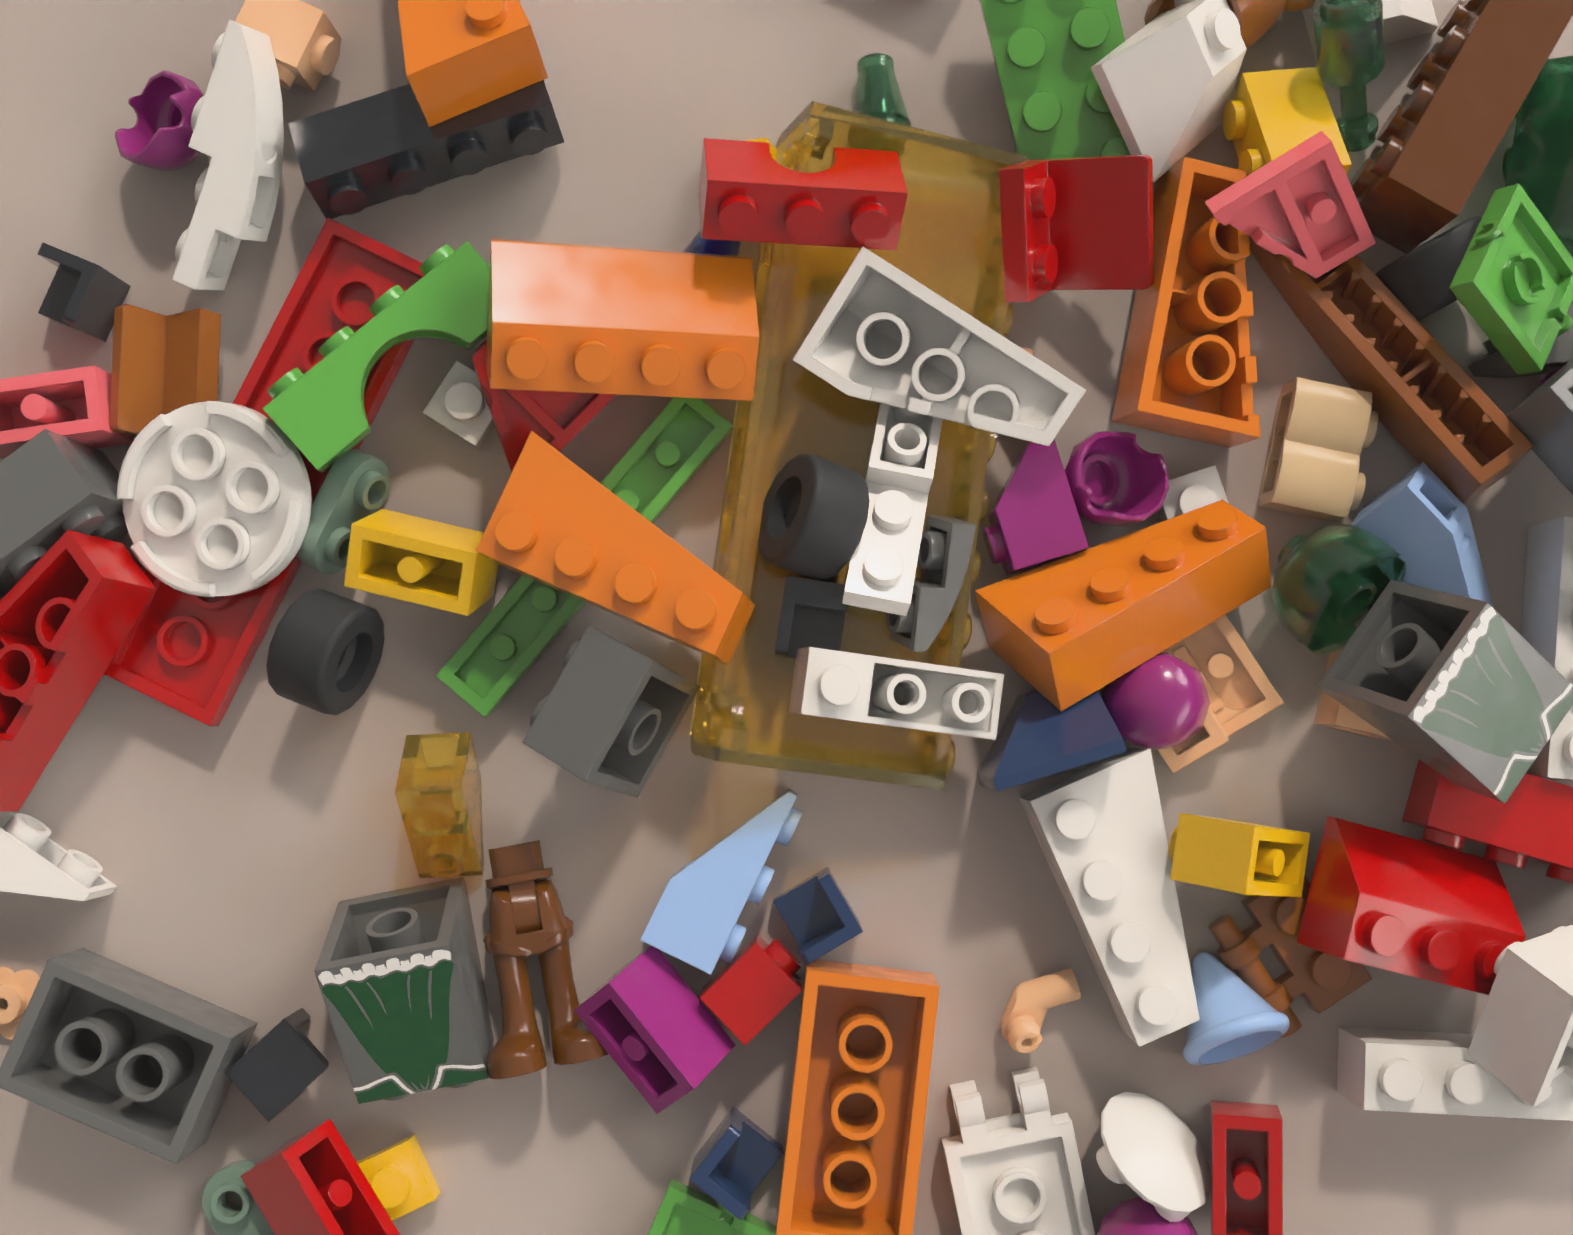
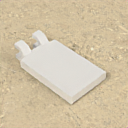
M1032 1067L1011 1072L1020 1113L986 1120L981 1095L977 1092L974 1080L949 1085L960 1135L941 1140L961 1235H1095L1072 1120L1067 1112L1051 1116L1044 1080L1040 1079L1038 1069Z

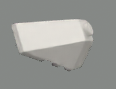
M865 247L861 248L793 358L795 362L846 395L958 422L1050 446L1086 392V389Z

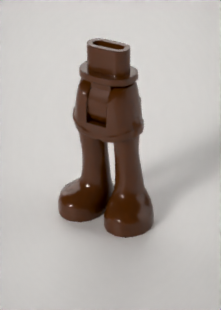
M540 840L489 849L493 878L485 880L486 887L492 891H490L488 909L489 930L483 941L485 943V950L493 954L503 1016L502 1036L487 1054L489 1079L518 1077L542 1070L547 1066L545 1050L534 1011L526 957L538 955L549 1022V1043L552 1062L556 1065H567L586 1062L608 1055L607 1051L574 1011L580 1004L573 979L569 938L572 937L574 932L572 927L573 921L565 916L552 880H547L553 875L552 867L544 868Z

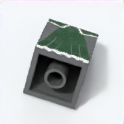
M1390 580L1317 685L1325 693L1455 785L1504 804L1573 705V685L1488 602L1395 580Z
M464 877L339 901L314 972L358 1104L382 1099L394 1101L413 1093L443 1087L460 1088L474 1081L488 1079L487 1054L493 1048L494 1035Z

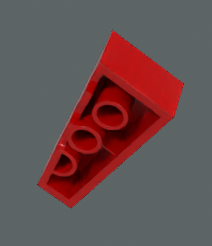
M67 530L0 600V811L19 812L156 590L123 543Z

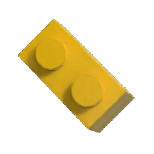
M1317 67L1242 73L1233 100L1226 103L1223 111L1224 135L1227 140H1233L1239 159L1238 170L1246 171V176L1308 138L1323 131L1333 142L1347 175L1352 164Z
M381 509L351 524L344 586L469 616L494 597L499 564L476 551L484 532Z
M1179 813L1178 827L1174 829L1169 841V856L1172 862L1170 880L1244 895L1302 898L1310 833L1239 820Z

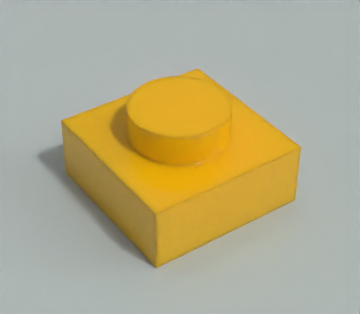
M415 1134L356 1161L392 1221L435 1201L441 1193Z

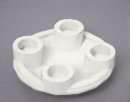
M1125 1091L1111 1097L1101 1112V1138L1104 1145L1096 1153V1159L1103 1174L1114 1183H1126L1143 1200L1153 1204L1158 1213L1170 1222H1179L1192 1211L1203 1206L1211 1191L1210 1166L1201 1144L1186 1123L1165 1104L1146 1094Z

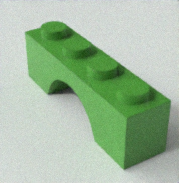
M468 241L455 251L449 244L442 246L419 267L424 277L405 292L399 285L389 289L370 306L369 311L375 317L355 333L349 326L339 330L319 348L318 351L324 357L305 374L298 367L294 368L275 382L267 391L273 400L262 409L321 473L333 465L342 454L351 450L371 433L364 406L365 386L372 368L388 350L408 340L436 338L451 342L470 351L487 337L489 265Z

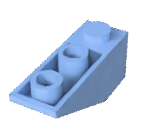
M1424 462L1367 502L1347 529L1353 535L1355 544L1363 556L1371 562L1379 563L1395 581L1485 601L1493 607L1468 509Z
M789 789L674 873L668 881L640 940L710 975L718 959L730 964L747 929L736 923L747 900L759 905L774 874V869L764 865L775 842L784 846L788 845L802 816V811L792 807L797 798V793Z

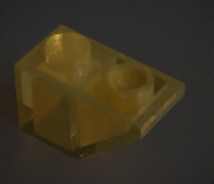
M471 732L406 735L395 796L419 878L438 877L449 879L458 876L483 875L484 845L481 774Z

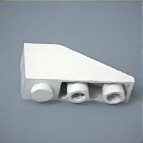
M814 647L799 648L796 651L788 713L996 740L1004 674Z
M0 811V891L77 901H87L110 895L114 892L117 886L101 875L103 868L95 859L80 851L72 849L67 851L48 838L51 835V830L36 818L23 813L14 814L13 812Z

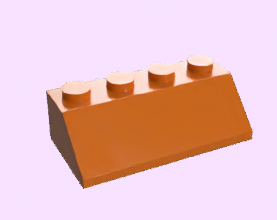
M490 240L486 373L490 388L753 401L759 346V327L752 258L516 240Z

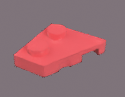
M1323 131L1318 132L1205 201L1208 210L1216 221L1225 226L1230 224L1244 232L1257 245L1269 252L1287 257L1295 267L1314 278H1318L1376 244L1333 142Z

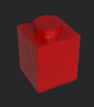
M757 934L733 957L730 964L727 963L703 986L700 999L746 1046L802 991V980L796 974L802 965L778 939L775 938L768 945Z

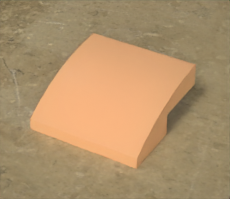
M1226 614L1163 651L1183 660L1200 672L1205 682L1210 705L1203 727L1186 743L1157 750L1171 771L1175 773L1229 741V735L1284 704L1280 694Z

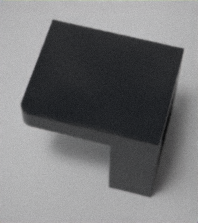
M42 242L37 254L57 266L58 269L38 313L50 320L106 342L114 325L115 308L123 305L131 286L95 263Z
M786 576L775 656L796 659L797 649L805 647L840 651L845 614L848 609L847 604H842L844 584Z
M303 1008L284 1018L225 1072L268 1122L299 1098L308 1089L307 1087L329 1067L328 1060L299 1029L310 1019L309 1014Z

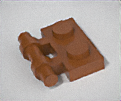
M1304 876L1302 898L1250 895L1242 900L1241 903L1254 921V924L1242 932L1230 914L1219 917L1208 926L1220 945L1217 953L1229 970L1236 969L1244 983L1278 1012L1287 1015L1290 1026L1287 1032L1280 1038L1292 1035L1302 1026L1290 1007L1293 1000L1298 996L1302 995L1310 1009L1320 1014L1373 979L1363 964L1343 960L1297 943L1311 885L1306 876ZM1268 945L1286 970L1285 973L1274 980L1258 958L1261 950Z

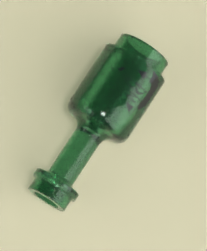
M1319 0V5L1313 12L1318 75L1323 83L1332 88L1339 89L1341 117L1336 122L1347 152L1361 151L1373 145L1379 128L1378 118L1368 112L1366 84L1376 79L1384 69L1382 0Z

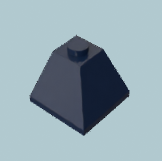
M1034 688L1033 691L1017 696L977 775L981 786L998 792L1127 752L1124 740L1098 690L1061 712Z

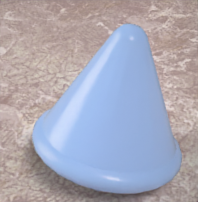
M1207 952L1199 953L1194 957L1191 974L1200 1020L1187 1026V1039L1183 1050V1057L1188 1063L1201 1066L1236 1059L1273 1043L1287 1032L1290 1026L1287 1015L1274 1009L1216 957Z

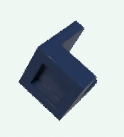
M828 867L773 899L775 906L799 945V953L806 965L863 932L859 919Z
M733 1106L694 1156L689 1179L735 1217L742 1220L750 1210L752 1193L782 1156L783 1146Z

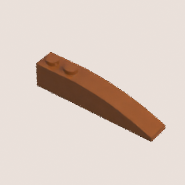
M1249 236L1251 252L1331 363L1353 389L1372 393V411L1378 413L1380 422L1418 464L1424 462L1464 505L1510 473L1534 447L1358 255L1318 278H1314L1295 267L1287 257L1281 254L1275 255L1257 245Z

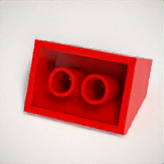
M1327 816L1297 943L1343 960L1489 995L1496 978L1494 964L1498 956L1510 944L1518 941L1524 942L1526 938L1496 862Z

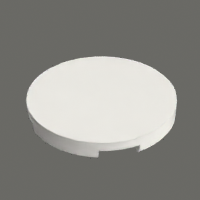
M207 401L189 404L175 409L166 415L160 414L141 430L129 447L121 466L117 485V499H122L125 523L134 544L130 548L137 559L152 575L176 590L197 596L236 595L257 589L270 582L296 556L306 536L311 516L312 497L309 476L304 461L294 443L276 423L265 415L245 406L226 402Z

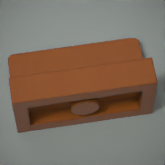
M124 304L115 308L109 426L112 431L137 437L141 430L160 414L166 415L175 409L189 404L218 401L221 314L197 308L166 316L130 304Z

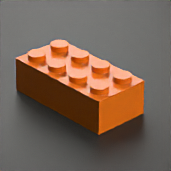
M819 959L807 965L805 964L776 1212V1235L913 1234L940 985L933 973Z

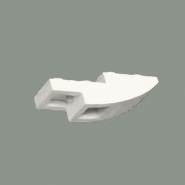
M232 20L228 21L225 33L218 37L213 46L211 54L213 71L205 96L201 97L196 103L191 116L193 134L188 147L212 158L209 167L201 173L195 186L194 196L197 205L189 228L182 233L177 242L175 259L178 263L172 280L195 290H225L241 239L267 241L276 209L282 174L284 144L283 102L278 68L270 37L267 34Z
M880 403L865 476L870 499L868 518L861 541L849 560L842 604L907 616L911 604L928 494L934 475L942 418Z

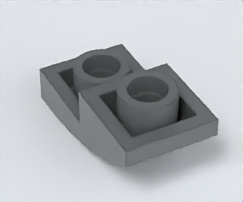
M927 515L926 529L922 532L917 561L921 569L920 578L914 579L911 604L907 616L886 612V623L891 632V640L913 652H926L949 617L961 590L973 548L976 524L948 516Z

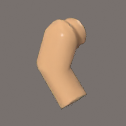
M1072 968L1024 981L1014 988L1001 1017V1034L1009 1042L1013 1050L1019 1053H1030L1036 1050L1043 1040L1040 1030L1048 1009L1081 999L1078 982Z

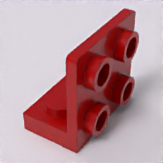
M1128 155L1026 160L999 169L1005 302H1031L1051 290H1146L1153 285V163L1151 156Z

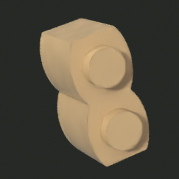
M1299 377L1284 384L1274 416L1271 447L1264 466L1258 506L1329 522L1345 519L1348 517L1350 510H1356L1361 503L1366 485L1365 474L1359 472L1360 453L1362 448L1367 449L1372 444L1378 427V413L1372 411V393Z

